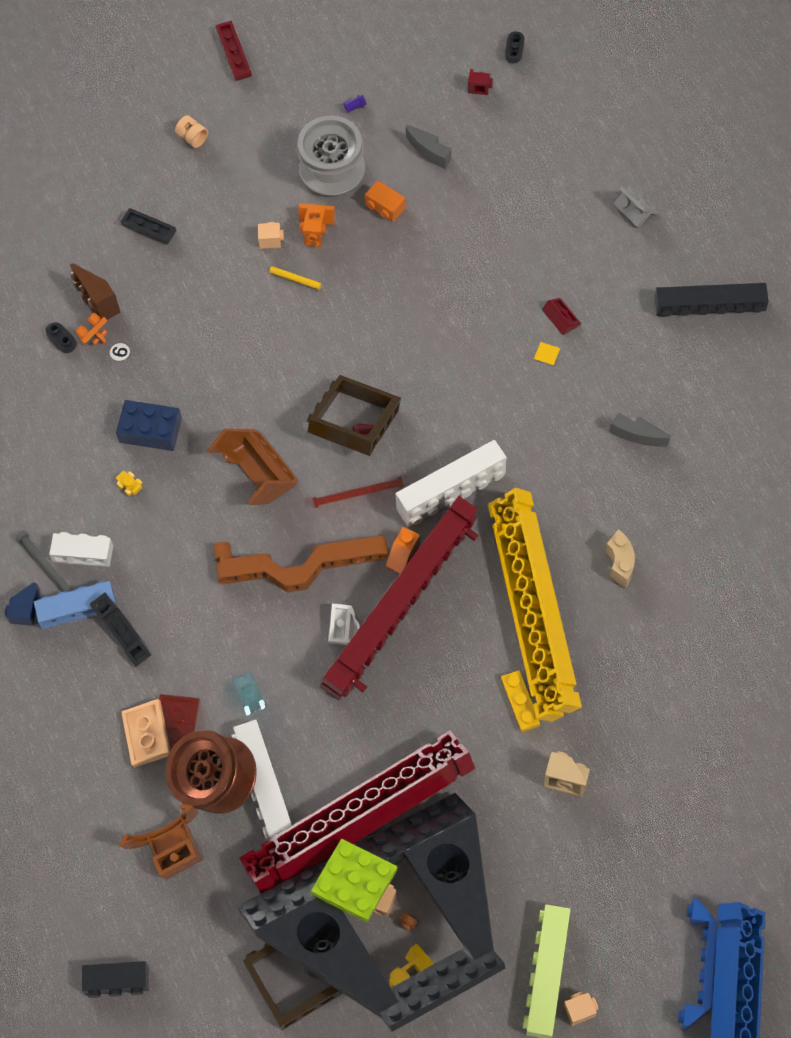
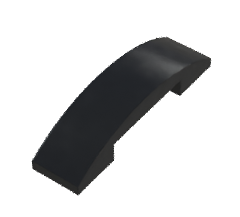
M106 592L90 603L98 617L104 621L124 648V652L135 667L152 655L135 628Z

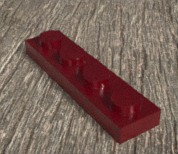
M232 21L216 25L217 33L235 81L252 77Z

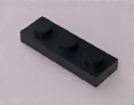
M131 208L128 209L121 220L122 226L165 244H169L176 233V227Z

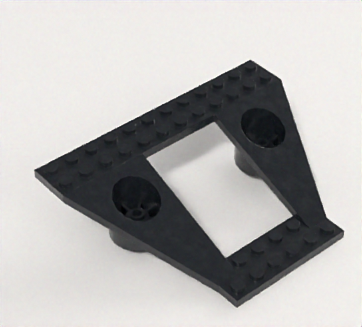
M456 793L355 845L391 864L406 858L464 947L390 988L344 912L311 895V890L329 859L237 906L240 914L258 938L301 965L304 972L310 977L324 980L380 1017L391 1032L506 969L505 963L494 951L476 814Z

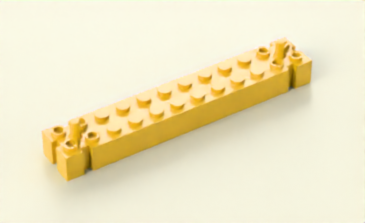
M514 488L504 494L505 499L497 498L488 503L490 517L496 521L492 525L531 697H535L537 703L533 704L536 719L553 722L564 717V712L572 713L582 708L579 693L574 692L573 689L577 684L535 512L531 511V508L534 506L532 495L529 491Z

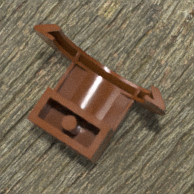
M180 805L179 807L183 811H181L182 814L176 820L144 835L133 836L126 834L123 836L119 846L124 849H135L150 844L155 855L152 857L159 876L169 879L203 861L187 825L198 815V809H195L194 806Z

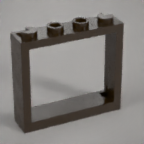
M339 375L336 381H332L329 391H325L322 401L316 404L313 414H309L306 421L309 423L307 433L370 456L399 412L401 397ZM339 392L385 409L368 436L321 419Z
M265 943L264 948L259 951H251L245 956L246 959L243 960L244 965L282 1031L343 994L333 986H330L286 1014L281 1015L253 967V964L277 950Z

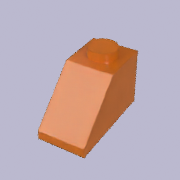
M402 527L393 543L385 567L400 574L419 548L420 534Z

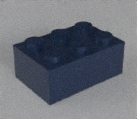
M125 400L116 430L119 443L174 451L182 421L180 409Z

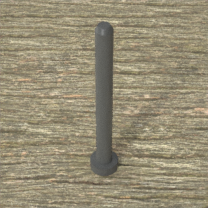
M27 531L19 533L16 536V541L19 544H24L62 591H73L30 541Z

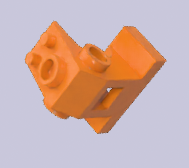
M299 204L300 233H303L304 245L308 247H322V234H326V224L334 225L335 206Z

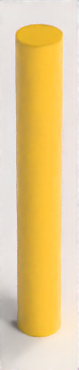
M273 266L269 270L271 274L320 290L322 285L320 282Z

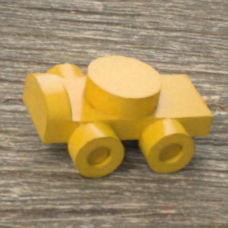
M122 471L116 477L118 481L117 487L119 489L125 487L124 492L128 496L131 494L136 495L143 488L141 486L143 484L139 478L134 480L135 476L132 472L126 473Z

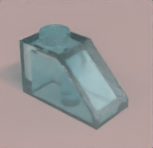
M251 672L232 679L246 715L265 708L263 698Z

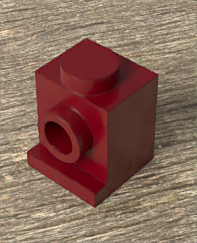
M470 69L468 93L488 95L489 88H493V78H490V73L473 72V69Z

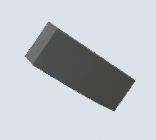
M407 124L406 138L410 144L427 160L446 169L451 160V148L439 144L438 136Z
M618 413L610 424V433L630 442L658 447H667L670 442V434L641 417H638L634 422Z

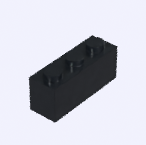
M146 961L82 965V992L88 995L89 998H99L101 994L117 997L122 996V993L130 992L131 995H142L143 991H149V965Z

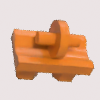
M93 313L87 319L93 328L88 331L81 325L75 331L81 339L80 343L83 346L93 335L95 338L91 342L94 345L99 341L103 344L107 342L104 336L108 332L103 329L99 333L98 330L108 320Z

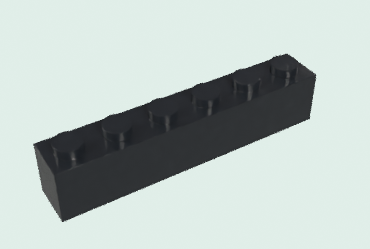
M766 283L656 287L655 292L656 315L664 317L671 315L687 316L689 314L706 315L709 313L725 314L731 312L759 313L766 311L769 302Z

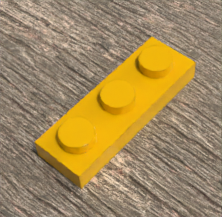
M520 670L501 676V681L520 731L524 732L540 727V722L536 719L534 706Z

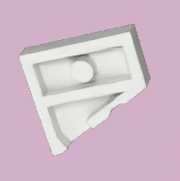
M332 603L328 643L347 645L359 630V622L355 618L352 606Z

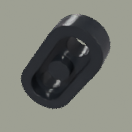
M514 31L508 35L505 58L510 63H517L522 59L525 37L521 32Z
M53 322L46 327L48 339L61 352L70 353L75 350V338L62 324Z

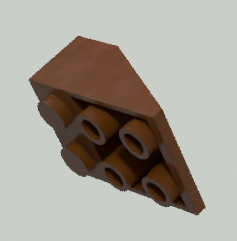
M74 263L70 264L72 271L70 276L74 281L73 285L77 292L81 291L82 299L86 305H90L92 314L95 313L101 318L105 317L108 320L121 313L116 295L106 280Z

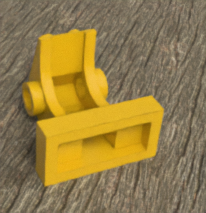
M417 944L410 948L405 957L409 963L401 969L397 967L390 973V988L410 978L411 976L407 972L414 968L419 973L434 964Z

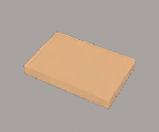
M159 699L121 711L131 765L134 768L168 757L171 750Z

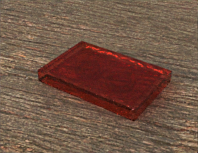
M160 694L159 700L163 710L170 750L183 736L195 732L200 704L199 698Z

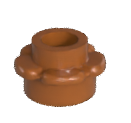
M407 912L399 917L402 920L400 924L409 931L412 928L417 929L416 925L419 921Z

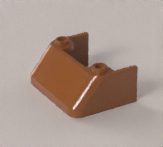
M223 429L207 449L209 453H221L223 459L228 463H238L256 485L257 489L248 501L249 505L269 504L292 489L298 482L295 474L267 439L255 429Z

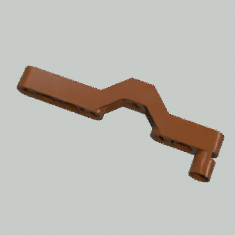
M384 536L316 545L312 547V554L303 565L282 568L273 562L271 555L267 553L232 558L231 544L229 542H219L213 546L215 561L218 562L216 564L218 583L230 584L266 578L287 593L307 590L323 569L380 561L388 557L386 538Z

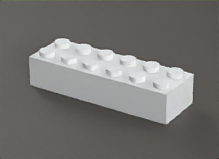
M493 440L395 493L396 510L407 527L418 525L424 518L436 515L444 507H450L458 496L463 499L467 498L475 490L484 489L488 483L502 479L506 474L507 457L496 441Z

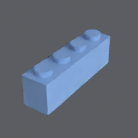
M100 581L93 586H82L74 591H63L56 596H45L34 601L40 627L46 629L97 615L90 606V603L104 592L117 605L111 582Z

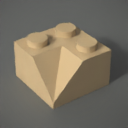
M551 752L545 774L544 787L583 797L590 769L586 768L584 764L575 763L572 757H569L564 752Z

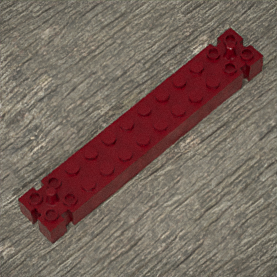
M460 496L456 498L449 510L444 514L338 656L337 660L323 676L320 688L338 701L342 696L346 698L353 686L362 693L367 689V686L359 681L366 669L364 666H370L377 654L376 650H382L389 637L387 635H393L400 623L399 619L401 621L404 620L409 613L411 605L414 606L422 590L425 591L433 575L436 576L444 560L447 561L454 548L463 540V536L466 535L473 541L478 538V534L471 530L477 518L475 513L478 508Z
M449 730L436 738L438 742L431 745L428 743L267 840L261 844L262 848L255 852L253 849L239 857L257 890L262 894L329 859L341 839L351 844L357 842L455 782L458 775L463 777L476 769L469 751L462 743L459 744L456 736Z

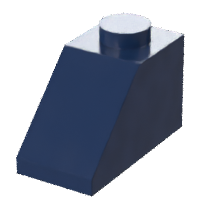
M31 583L10 598L9 605L5 607V616L10 624L33 626L36 615L34 601L39 600L40 588L37 583Z

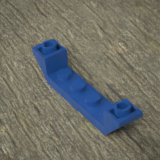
M695 898L687 906V917H690V924L706 926L702 930V940H705V949L701 948L700 961L704 962L703 970L700 969L699 982L702 983V991H698L697 1004H700V1006L685 1004L683 1010H679L678 1023H682L681 1030H687L708 1013L712 1003L717 921L703 904Z

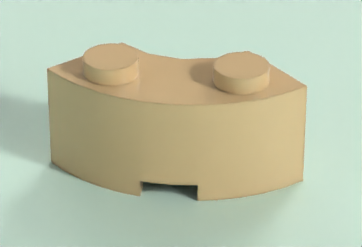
M618 529L607 543L605 553L611 558L613 563L610 578L626 589L632 577L635 555L629 539Z

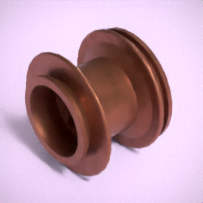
M210 730L195 731L177 741L168 755L165 768L168 788L177 800L183 804L194 806L195 809H204L214 814L229 813L244 804L254 789L257 775L254 756L242 741L232 737H224Z

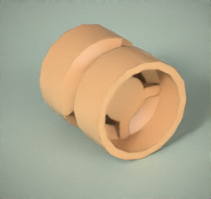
M189 115L181 118L175 128V133L194 148L201 146L208 136V130Z

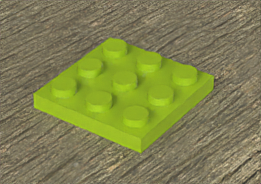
M341 839L313 886L311 895L368 923L398 867Z

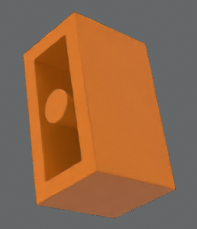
M377 180L365 193V204L369 209L380 213L384 219L394 222L406 209V198Z

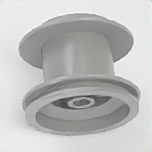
M323 116L312 120L301 130L296 145L297 155L300 160L299 173L302 181L309 189L322 195H340L352 190L361 182L365 173L364 141L360 131L351 121L339 116Z

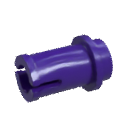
M357 95L356 98L343 103L347 113L360 107L364 108V105L367 104L363 95Z

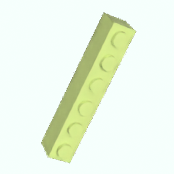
M545 904L544 911L540 910L538 923H542V930L537 931L535 944H539V950L534 952L532 962L533 965H536L535 973H531L529 986H533L532 994H528L526 1007H530L529 1016H524L523 1028L527 1029L526 1035L539 1038H552L570 908Z

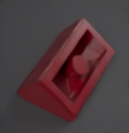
M561 298L548 300L542 308L543 312L562 335L581 325V322Z

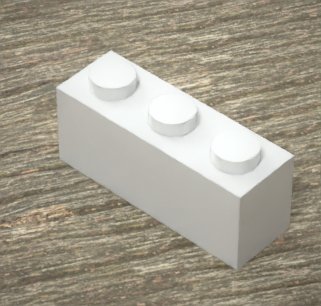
M53 533L49 555L53 562L110 567L113 544L111 539L104 535L93 537L87 534Z

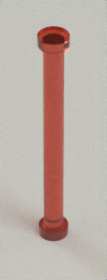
M399 476L395 480L320 498L312 497L314 507L319 508L320 505L398 486L402 488L404 486L402 477Z

